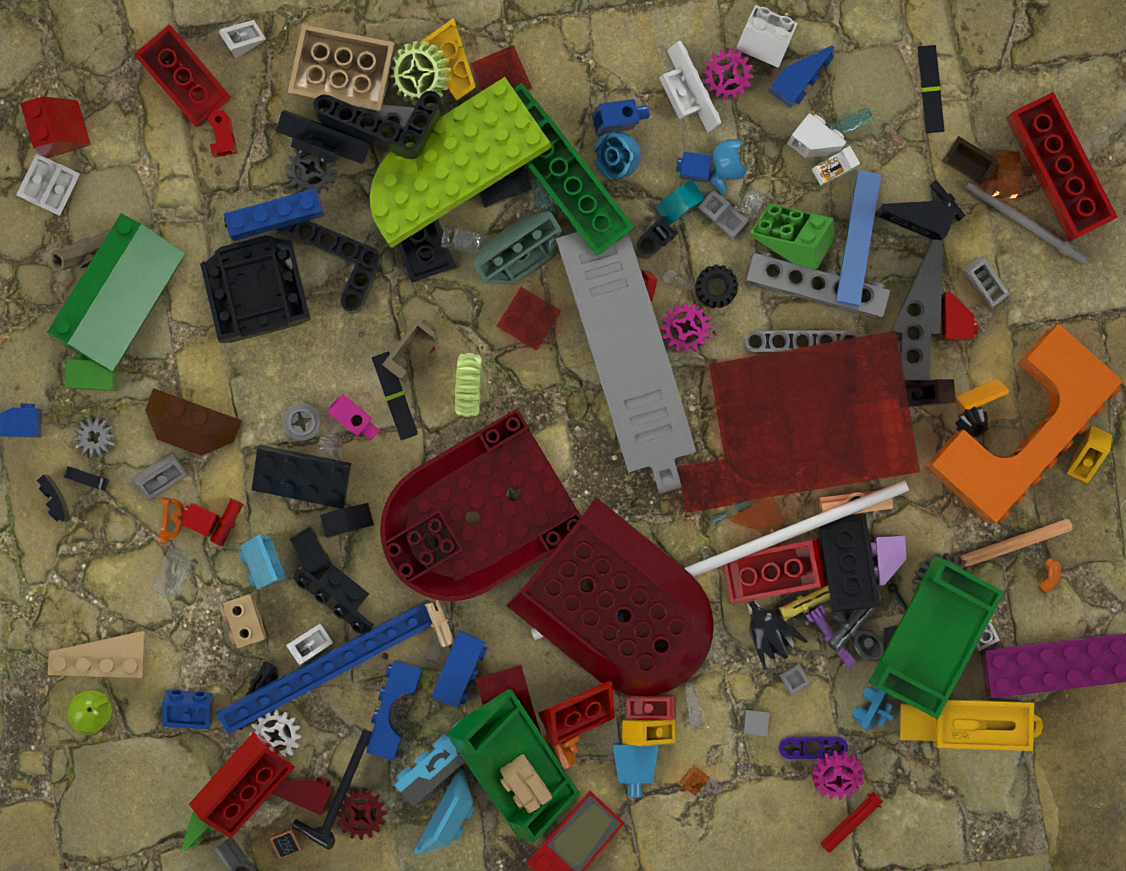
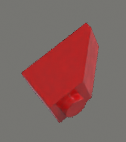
M950 291L941 294L942 341H970L974 339V335L978 334V322L974 321V314Z

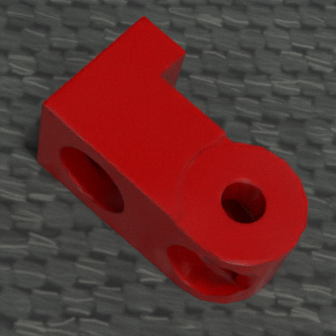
M223 110L212 111L208 117V122L214 130L216 143L210 144L211 154L215 158L237 154L230 117Z

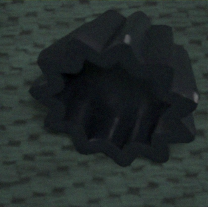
M974 406L971 410L965 409L964 414L959 415V420L955 422L958 426L957 431L965 430L973 438H978L988 429L987 412L982 407L977 409Z

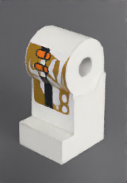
M848 146L811 170L820 186L858 168L860 162L851 146Z

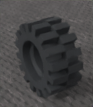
M718 264L711 267L708 266L705 270H702L695 283V292L698 295L699 301H702L703 305L714 309L716 307L723 308L730 304L735 298L738 289L737 277L732 273L733 271L727 269L724 265L718 266ZM713 278L722 279L726 285L725 292L721 295L711 294L707 287L708 282Z

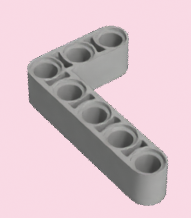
M752 331L744 339V348L751 354H837L838 395L843 400H852L861 392V339L855 331ZM776 336L781 337L784 340L783 348L774 347L772 339ZM802 336L806 338L808 342L806 348L797 346V337ZM822 336H826L831 340L829 348H823L820 345L819 340ZM845 336L853 338V348L844 346L843 338ZM750 337H758L761 341V346L759 348H752L749 345ZM847 359L854 363L855 367L852 372L846 371L843 367V362ZM845 383H851L854 386L855 392L853 395H847L844 392L843 387Z

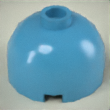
M612 132L604 134L598 139L594 148V152H597L595 165L599 172L609 179H620L630 176L636 171L641 161L640 146L627 133Z

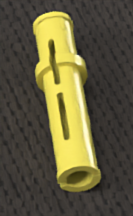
M828 585L803 597L802 595L797 596V600L778 607L782 618L786 621L802 612L806 614L809 612V609L830 600Z

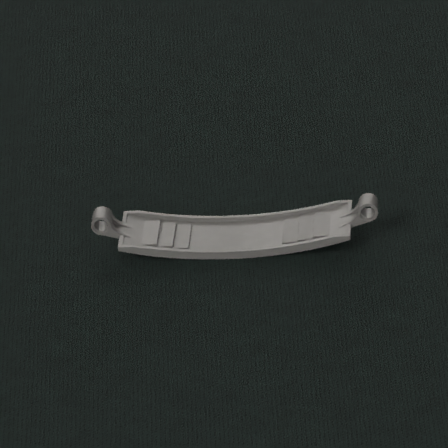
M577 231L556 238L627 471L629 473L645 467H651L659 494L681 488L675 459L694 453L696 449L629 233L598 256L595 255Z

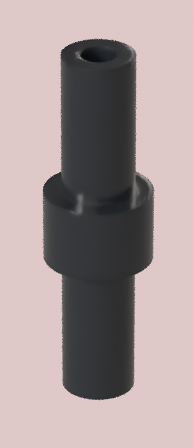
M937 180L929 185L940 200L953 204L952 208L958 210L955 215L958 221L966 216L954 202L956 199L951 193L948 194Z

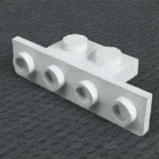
M677 41L667 50L676 70L661 75L659 79L678 118L682 119L698 113L707 133L712 132L721 124L719 113L715 110L709 98V93L704 88L698 71L691 62L687 49L682 41Z

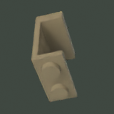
M417 319L382 364L404 383L410 374L396 364V362L418 333L422 331L435 342L438 339L435 333L437 330L425 319L422 322Z

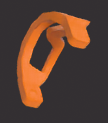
M163 497L161 499L163 504V520L160 536L157 539L158 542L173 540L182 528V520L178 517L184 510L182 503L175 498ZM168 504H175L177 507V512L170 515V518L176 523L173 533L165 531L168 520Z

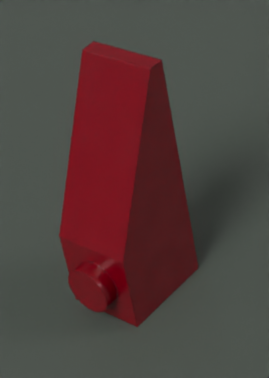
M322 776L317 778H285L272 794L318 815H322L335 786L330 785L331 781Z

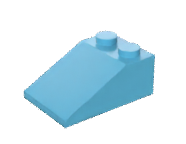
M258 535L240 545L242 551L239 552L243 564H248L251 572L248 574V578L252 587L256 586L257 590L287 579L270 535Z

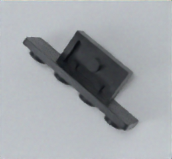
M287 110L281 112L276 130L278 133L293 138L291 147L296 148L299 153L317 156L326 163H335L342 156L363 164L370 143Z
M332 565L319 580L301 566L296 570L293 576L296 584L313 594L319 603L328 606L335 616L348 622L355 632L363 634L372 629L373 623L356 611L368 597L369 593L337 567Z

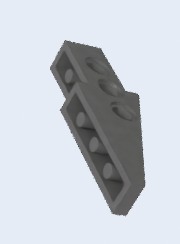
M933 240L929 243L890 330V335H899V338L895 339V352H898V362L895 361L894 375L898 376V381L920 382L930 379L931 336L940 334L943 240ZM909 305H914L918 308V315L916 317L909 315ZM909 328L917 331L918 337L916 340H911L907 336ZM909 351L917 355V361L914 364L908 362L906 358Z

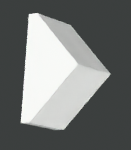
M254 20L219 30L220 35L235 58L240 57L266 40Z
M319 624L286 646L298 664L301 665L333 644L322 625Z

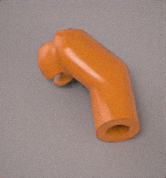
M1053 558L1045 561L1044 567L1048 570L1047 577L1038 585V588L1045 594L1061 579V565L1059 561H1055Z

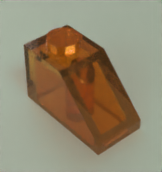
M996 149L995 158L999 161L994 167L991 195L1016 198L1021 192L1022 181L1020 152Z
M773 497L729 517L732 523L761 533L768 531L769 534L781 530V524L785 523Z

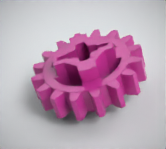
M729 48L728 53L720 49V56L713 53L711 55L713 62L706 61L707 66L710 68L703 70V73L708 75V78L704 79V83H711L708 90H717L716 97L723 93L725 100H727L729 94H732L734 99H736L738 91L745 94L743 87L751 86L747 79L754 77V74L748 73V70L753 68L751 64L746 65L749 57L746 56L742 59L740 57L741 51L739 50L736 54H733L732 48ZM724 58H732L727 64L717 63ZM739 62L744 69V77L738 73L737 66ZM734 64L732 72L735 75L734 78L729 77L723 83L725 75L722 72L723 69L728 70ZM713 71L719 75L720 81L718 85L713 79ZM728 84H739L736 88L725 89Z
M686 302L683 303L682 308L675 304L674 312L671 310L666 311L669 318H662L661 320L666 324V326L660 327V331L666 332L662 339H669L668 347L670 348L675 345L677 353L681 348H684L685 354H688L689 348L696 352L698 350L697 344L704 346L703 338L710 337L706 330L711 329V325L705 323L709 316H702L703 308L696 311V304H693L691 308L687 307ZM687 313L686 316L680 320L676 318L674 319V317L678 314ZM695 316L700 321L701 328L696 326L693 320ZM685 322L689 323V328L692 329V331H687L686 334L682 333L683 328L679 327V325L683 326ZM670 328L676 331L678 335L677 340L672 336ZM689 337H698L694 342L685 343Z
M835 750L833 756L825 753V759L818 758V766L814 765L812 767V780L815 789L820 790L822 796L828 793L831 800L835 795H838L839 800H842L844 794L850 798L851 791L858 792V785H863L862 777H864V771L860 760L856 761L854 754L847 757L846 751L838 755Z

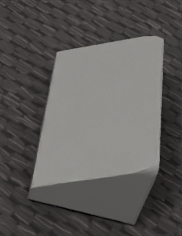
M171 452L135 475L134 480L135 484L149 501L188 476L174 452Z

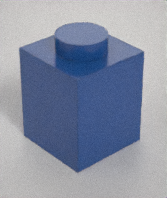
M684 152L683 157L677 160L676 172H680L679 179L707 183L712 156Z

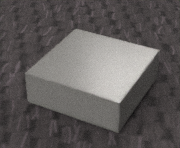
M799 663L779 674L780 679L791 696L811 684Z
M745 710L743 733L768 736L769 712Z

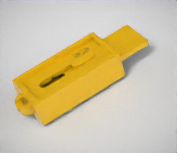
M949 698L938 720L909 704H900L899 739L933 741V746L937 748L1033 751L1034 738L1038 737L1043 729L1042 720L1037 715H1034V703L1030 701Z

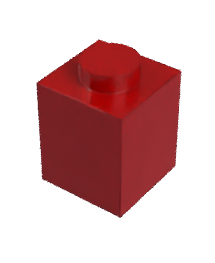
M191 503L190 506L184 508L180 518L183 519L181 525L206 537H210L220 515L195 503Z

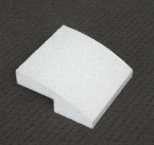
M36 153L16 196L60 216L80 174Z

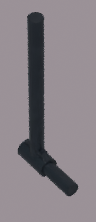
M363 728L323 826L312 828L298 819L292 824V828L308 836L311 841L327 850L332 849L335 844V838L331 829L372 734V731Z

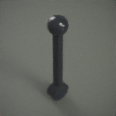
M894 583L890 584L888 590L895 595L906 611L908 606L898 593L897 585Z

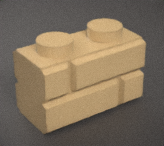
M521 754L512 763L509 762L501 768L500 772L504 778L500 781L508 792L512 790L515 793L512 798L520 809L525 807L528 813H532L540 805H544L552 799L548 788L524 754Z

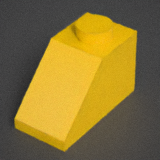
M1091 425L1078 445L1067 474L1085 483H1089L1109 454L1113 435Z
M622 720V744L650 746L675 743V720Z

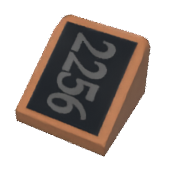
M294 828L269 838L279 859L302 850Z

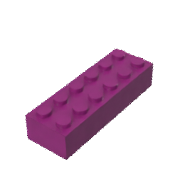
M1126 633L983 649L980 651L986 697L989 698L1126 682Z

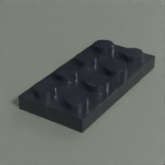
M259 445L256 453L252 491L342 509L346 504L352 463Z
M866 514L848 515L820 526L819 532L832 613L880 607Z

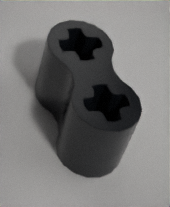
M311 526L290 537L293 547L311 575L314 576L333 565Z

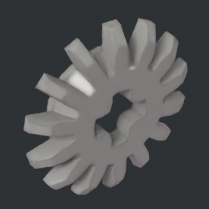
M96 416L95 422H92L91 417H87V425L83 421L79 422L82 430L75 428L74 431L80 433V436L73 437V440H80V443L75 447L76 449L84 448L81 453L83 456L89 451L90 458H93L94 453H97L98 457L101 458L102 450L108 454L110 451L106 447L108 445L114 447L115 443L110 442V438H116V434L109 433L110 430L114 429L113 426L106 428L105 425L108 420L105 419L102 423H99L100 417ZM91 431L100 433V437H98L99 442L96 444L94 441H88V438L91 437Z

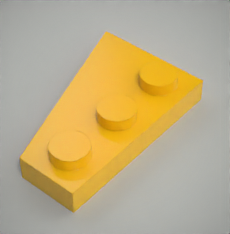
M452 18L420 41V44L428 42L429 46L436 45L437 51L442 50L444 52L441 59L448 58L449 62L445 64V67L452 69L450 72H446V76H449L451 80L445 81V84L448 86V90L454 99L459 102L476 90V86L455 19ZM423 55L427 62L430 64V66L434 68L432 62L425 55Z

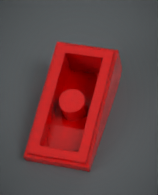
M674 695L626 696V720L676 719V696Z

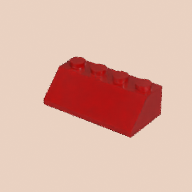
M253 732L193 798L189 805L201 821L231 839L295 766L268 741Z

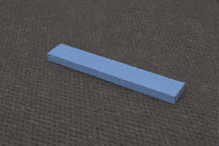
M861 170L857 172L835 303L858 308L860 306L881 174Z

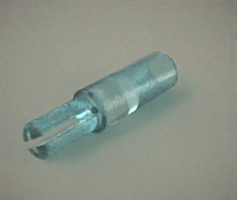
M747 497L710 517V520L713 524H716L752 507V504Z

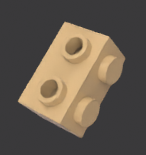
M254 594L223 603L224 608L221 609L224 621H229L231 631L228 633L232 645L236 644L237 648H241L268 639ZM238 607L242 609L241 614L237 612ZM245 629L249 631L248 637L244 634Z

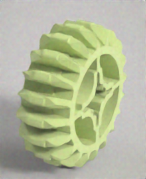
M414 41L413 45L405 44V50L399 49L397 51L400 57L394 56L392 58L396 65H391L390 67L391 70H394V74H391L389 78L396 81L392 87L399 88L397 95H404V101L409 102L411 100L413 105L417 104L420 96L426 91H435L441 98L443 96L441 90L448 89L445 81L451 80L449 76H446V72L452 70L450 67H445V64L449 62L448 58L441 59L444 52L442 50L437 51V46H429L428 42L420 44L419 41ZM423 55L432 62L434 68L427 65ZM411 60V67L406 71L407 65ZM421 70L428 71V73H424L422 76L413 75V73H418ZM432 76H434V81L428 89L427 87H429V80ZM408 78L413 81L414 88H417V91L410 86Z
M474 353L460 354L457 360L455 411L457 415H463L464 417L477 416L480 411L482 358L480 355H474Z

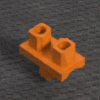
M547 732L542 735L548 746L553 747L556 753L554 755L564 770L577 762L574 753L578 752L575 743L580 740L579 736L553 746Z

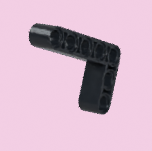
M431 90L424 92L420 96L405 127L330 95H319L313 103L316 118L319 122L407 159H416L420 156L442 113L441 98L437 92ZM429 103L436 104L434 107L431 108L426 107V105ZM323 107L330 108L328 111H320ZM344 116H351L349 120H342ZM418 123H425V124H426V125L423 126V127H417V126H416V124H418ZM365 125L373 126L370 129H363ZM389 133L394 134L392 138L384 137L386 134ZM410 142H413V143L416 144V145L413 146V147H407V146H405L407 143H410Z
M311 221L294 224L284 229H276L282 235L354 264L355 266L340 301L342 307L348 313L355 314L362 310L382 264V257L375 248ZM311 227V235L306 238L301 237L300 232L302 228ZM325 236H332L334 240L332 245L325 247L322 245V239ZM347 245L355 246V252L350 256L343 254V249ZM371 253L377 256L376 262L372 265L366 264L364 261L365 257ZM359 275L367 276L368 280L364 286H357L355 283ZM352 296L357 297V306L354 308L347 307V299Z

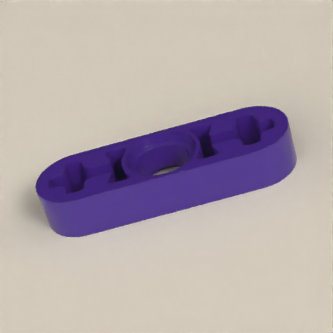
M839 736L785 737L779 742L778 750L787 759H825L823 740H827V746L835 745V741L843 745V749L838 751V755H841L843 751L848 752V744ZM789 741H791L793 746H800L799 741H803L802 751L804 754L799 755L800 750H792L791 754H788L786 750H783V746H787ZM810 741H817L820 745V749L816 754H809L806 747ZM826 749V752L833 756L834 750Z

